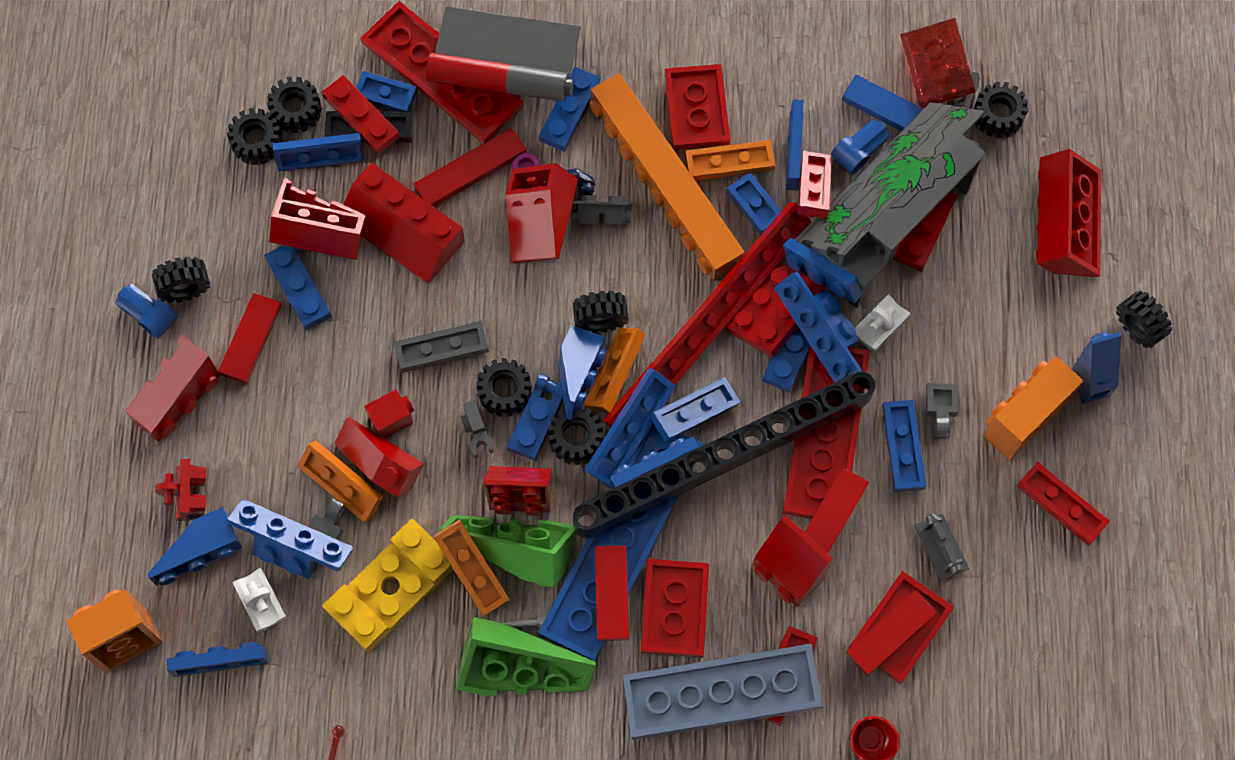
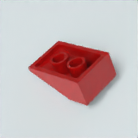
M784 515L755 555L752 565L755 567L754 572L761 580L766 583L770 581L778 588L776 592L782 600L788 604L792 602L798 607L823 582L833 558L788 516Z

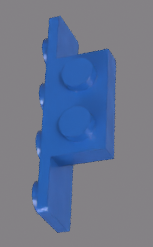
M798 272L792 273L774 287V290L834 382L862 371L848 350L849 347L860 341V339L856 335L853 324L845 318L839 309L838 301L830 295L828 290L813 296Z
M244 499L240 501L228 517V524L255 535L254 556L259 557L264 562L273 563L292 574L300 575L307 579L314 572L315 562L332 570L340 571L352 553V546Z

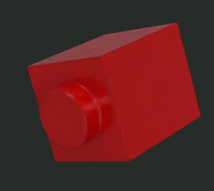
M397 389L364 406L376 432L384 439L413 424L411 413L415 410L408 397L404 396L401 398Z

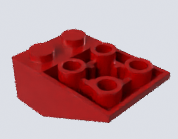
M557 163L516 168L511 171L505 198L511 262L513 263L559 259L578 179Z
M490 466L484 478V488L489 510H494L495 513L501 515H509L513 511H525V514L530 516H541L544 512H550L552 468Z

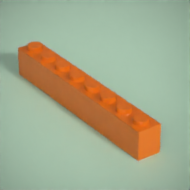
M618 73L591 88V101H589L591 111L596 117L600 116L602 118L608 136L618 141L622 156L626 161L631 160L635 166L634 171L641 183L646 182L649 186L653 201L657 206L662 205L666 211L665 216L672 228L677 227L680 231L684 246L688 251L693 250L698 258L697 263L704 274L708 273L713 281L730 272L744 256V250L622 75Z

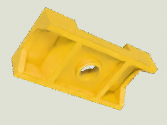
M413 518L390 539L391 543L347 586L344 584L322 605L325 612L336 620L368 654L454 570L436 540ZM391 579L398 581L400 587L395 594L388 595L382 591L383 584Z

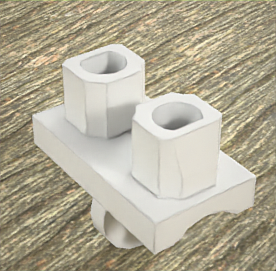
M887 295L855 327L856 335L860 342L874 353L909 318L911 313L900 307L890 295Z
M262 568L257 569L242 579L232 582L258 633L287 618Z

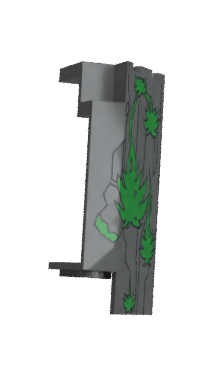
M930 102L829 204L827 219L816 217L795 239L858 278L862 296L855 303L843 297L856 309L864 302L871 280L895 256L899 243L954 187L958 188L965 195L970 192L985 152L982 151L977 142L967 139L964 135L978 122L985 111Z

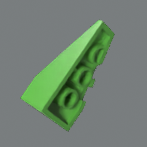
M452 515L439 528L440 532L460 519L484 559L524 581L536 583L541 587H554L565 574L577 536L573 525L550 520H539L538 525L520 524V519L510 518V522L493 523L490 517Z
M473 617L464 645L456 690L484 696H497L498 692L517 691V694H527V690L546 689L549 693L587 691L596 662L504 623Z

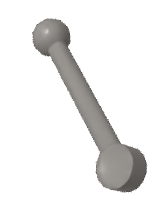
M540 616L537 620L501 623L513 628L531 626L541 628L547 616Z

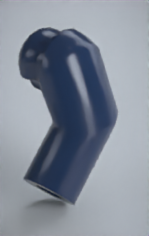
M577 168L566 170L578 179L576 186L579 187L581 195H592L594 193V186L596 184L592 176Z

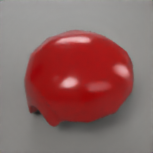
M865 716L854 724L849 734L850 748L859 760H892L900 748L898 731L889 720L883 717Z

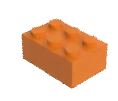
M1057 356L1049 363L1043 360L1034 369L1033 375L1028 381L1025 382L1023 380L1012 391V396L1006 402L1003 400L991 412V417L985 422L988 428L983 436L1009 460L1071 400L1084 381Z
M126 589L107 593L103 596V601L93 606H83L73 612V617L65 620L81 654L105 673L163 643L147 609Z

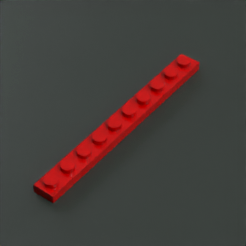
M789 202L648 368L656 370L674 385L677 384L786 254L783 245L790 238L795 240L812 223L808 216L798 215V205L796 202ZM648 368L613 407L611 413H608L603 419L609 428L614 424Z

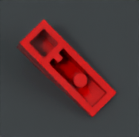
M351 417L346 418L334 443L372 482L396 497L412 489L424 466V463Z

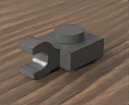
M927 383L926 416H935L934 438L946 439L950 428L949 417H956L958 414V385Z
M475 401L463 404L465 414L460 416L466 433L472 431L474 436L470 443L472 456L475 459L479 458L477 452L479 445H486L490 454L493 453V442L487 436Z
M332 499L327 507L324 518L315 514L308 527L338 540L343 530L336 525L345 514L347 508L341 502Z

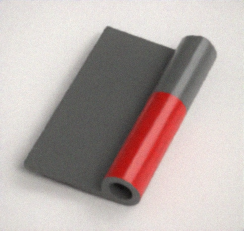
M446 7L435 53H430L428 57L426 80L434 83L564 102L566 96L571 97L573 91V79H570L581 28L580 26Z

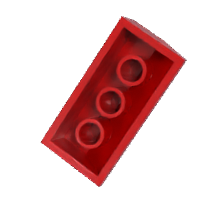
M1071 149L1040 157L1038 170L1039 196L1037 197L1038 223L1036 226L1038 233L1037 264L1053 274L1099 277L1102 170Z
M372 162L352 183L343 205L365 215L363 237L427 284L431 282L465 242L463 227Z

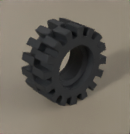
M297 76L296 82H293L292 77H286L288 82L285 84L282 79L279 80V88L273 85L271 87L272 94L268 93L267 96L269 112L273 118H276L279 128L282 126L283 131L288 132L289 128H291L292 133H298L297 128L299 127L302 128V132L307 131L306 125L309 124L313 127L315 125L314 119L319 121V112H322L321 101L314 85L311 86L310 81L307 79L303 83L302 78ZM299 97L305 100V106L297 112H287L284 109L285 102L291 98Z
M994 82L993 87L990 84L987 85L979 93L974 105V109L985 111L976 125L981 123L979 130L981 132L985 129L989 130L987 135L992 137L993 132L997 133L996 138H1002L1003 133H1005L1006 138L1010 137L1012 132L1016 133L1019 131L1028 113V108H1026L1028 100H1023L1025 94L1023 91L1017 94L1018 87L1015 85L1012 89L1008 88V82H1004L1003 87H1000V82ZM993 103H1003L1010 108L1011 115L1004 118L998 117L990 111V105Z
M250 108L247 115H245L244 110L239 112L240 119L234 116L232 118L234 125H228L229 132H227V137L235 156L238 159L241 157L242 162L246 164L250 160L252 165H257V160L259 159L261 164L267 163L266 157H269L270 160L274 159L273 143L283 142L282 133L276 118H273L269 112L265 115L263 109H258V113H255L254 108ZM262 129L266 132L265 139L258 144H248L244 141L245 135L251 130Z
M179 257L175 258L173 262L168 260L165 261L166 265L159 264L157 266L158 269L152 271L157 298L163 302L167 300V303H172L176 300L179 303L182 302V299L189 301L192 300L191 297L195 296L197 298L201 296L200 293H206L207 289L210 288L205 263L197 257L193 259L185 257L184 260H181Z
M1136 291L1116 307V314L1119 316L1118 320L1124 324L1123 329L1125 331L1128 330L1131 339L1135 338L1136 343L1142 344L1144 348H1152L1171 334L1172 327L1170 325L1172 323L1171 320L1167 319V312H1163V306L1160 303L1157 304L1153 296L1149 298V293Z
M599 291L597 294L590 292L588 296L581 295L580 298H576L575 302H573L574 321L577 328L592 331V333H597L598 331L604 333L609 329L614 331L617 330V327L622 328L624 324L628 323L626 297L620 292L615 294L614 291H608V293Z
M501 358L502 362L497 363L495 359L491 361L492 365L490 367L487 364L483 367V373L479 372L477 381L478 396L482 406L487 407L489 413L492 414L494 411L499 417H502V413H507V417H510L514 411L517 414L522 411L521 407H526L528 399L532 394L530 375L525 371V367L522 364L520 366L517 365L516 360L512 359L511 363H509L507 358ZM509 378L513 380L516 384L515 392L505 398L497 396L493 392V385L498 379Z
M583 408L581 411L576 410L571 421L566 418V412H563L561 409L558 411V416H554L551 420V425H549L550 448L552 452L555 451L556 457L559 460L563 458L564 463L570 464V461H574L575 465H580V461L583 460L585 463L590 462V457L595 454L603 441L602 423L599 422L597 414L595 416L592 415V410L589 408L586 411ZM579 425L586 429L588 437L583 444L571 445L565 440L564 433L570 426Z

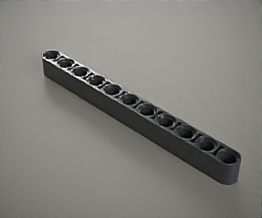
M856 372L580 504L573 512L574 531L582 538L594 537L864 407L870 402L875 391V379L867 372ZM862 385L867 389V393L859 394L853 389V386ZM836 398L840 401L841 405L832 407L827 403L826 399ZM804 410L810 411L814 418L805 420L799 415V412ZM776 423L783 424L787 431L778 433L774 431L772 425ZM754 436L759 439L760 444L750 446L745 442V438ZM727 449L731 451L733 457L722 459L718 456L717 452ZM699 462L706 467V470L697 473L691 470L690 465ZM671 475L676 477L679 482L676 485L668 486L663 483L662 479L665 476ZM642 488L648 490L651 495L647 499H639L634 493ZM611 502H618L623 506V509L620 512L612 513L606 507ZM584 515H590L595 519L594 524L591 526H583L578 521Z

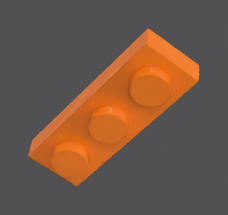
M771 140L685 151L687 170L695 181L775 171L776 166Z
M618 328L606 354L605 361L585 400L584 407L589 408L592 412L611 413L646 335L639 328Z
M316 440L308 444L297 467L339 502L344 504L346 508L364 523L373 517L384 497Z
M460 519L433 536L483 616L510 600Z

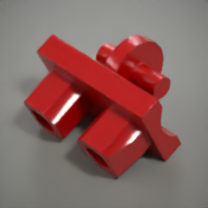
M180 459V465L176 467V483H174V474L166 473L164 474V483L155 485V493L164 496V505H173V496L176 495V521H185L188 515L204 514L206 510L205 495H190V486L205 485L206 467L190 465V459Z

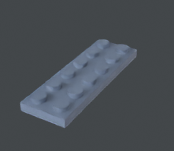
M811 644L623 675L632 740L823 709Z

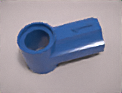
M872 119L851 138L847 136L834 147L831 155L853 175L867 163L870 155L889 140L890 135L880 121Z
M133 284L124 286L118 293L115 301L117 307L136 319L144 330L157 339L165 333L178 317L177 313L166 303L159 299L155 301Z

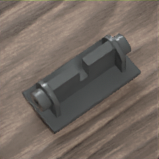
M579 195V201L572 202V204H578V210H573L572 221H577L580 225L599 224V213H605L604 224L625 226V223H631V211H625V205H631V202H625L626 196H608V202L596 201V196Z
M936 513L930 514L925 517V521L914 525L941 581L969 570L943 513L939 515Z

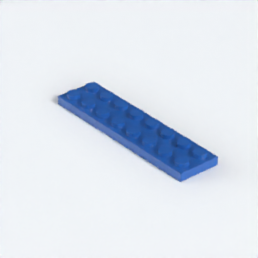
M652 423L627 464L631 467L641 462V458L644 455L653 451L660 453L668 449V445L679 438L687 440L690 437L681 434L665 443L656 426ZM695 440L699 447L704 445L703 443ZM696 462L690 465L691 470H693ZM671 475L665 476L662 479L663 483L668 486L676 485L679 482L676 477ZM641 488L635 491L634 495L639 499H647L651 493ZM679 496L594 537L587 538L538 635L573 653L596 662L606 641H597L595 546L626 545L629 597ZM611 502L606 508L612 513H617L623 509V506L618 502Z

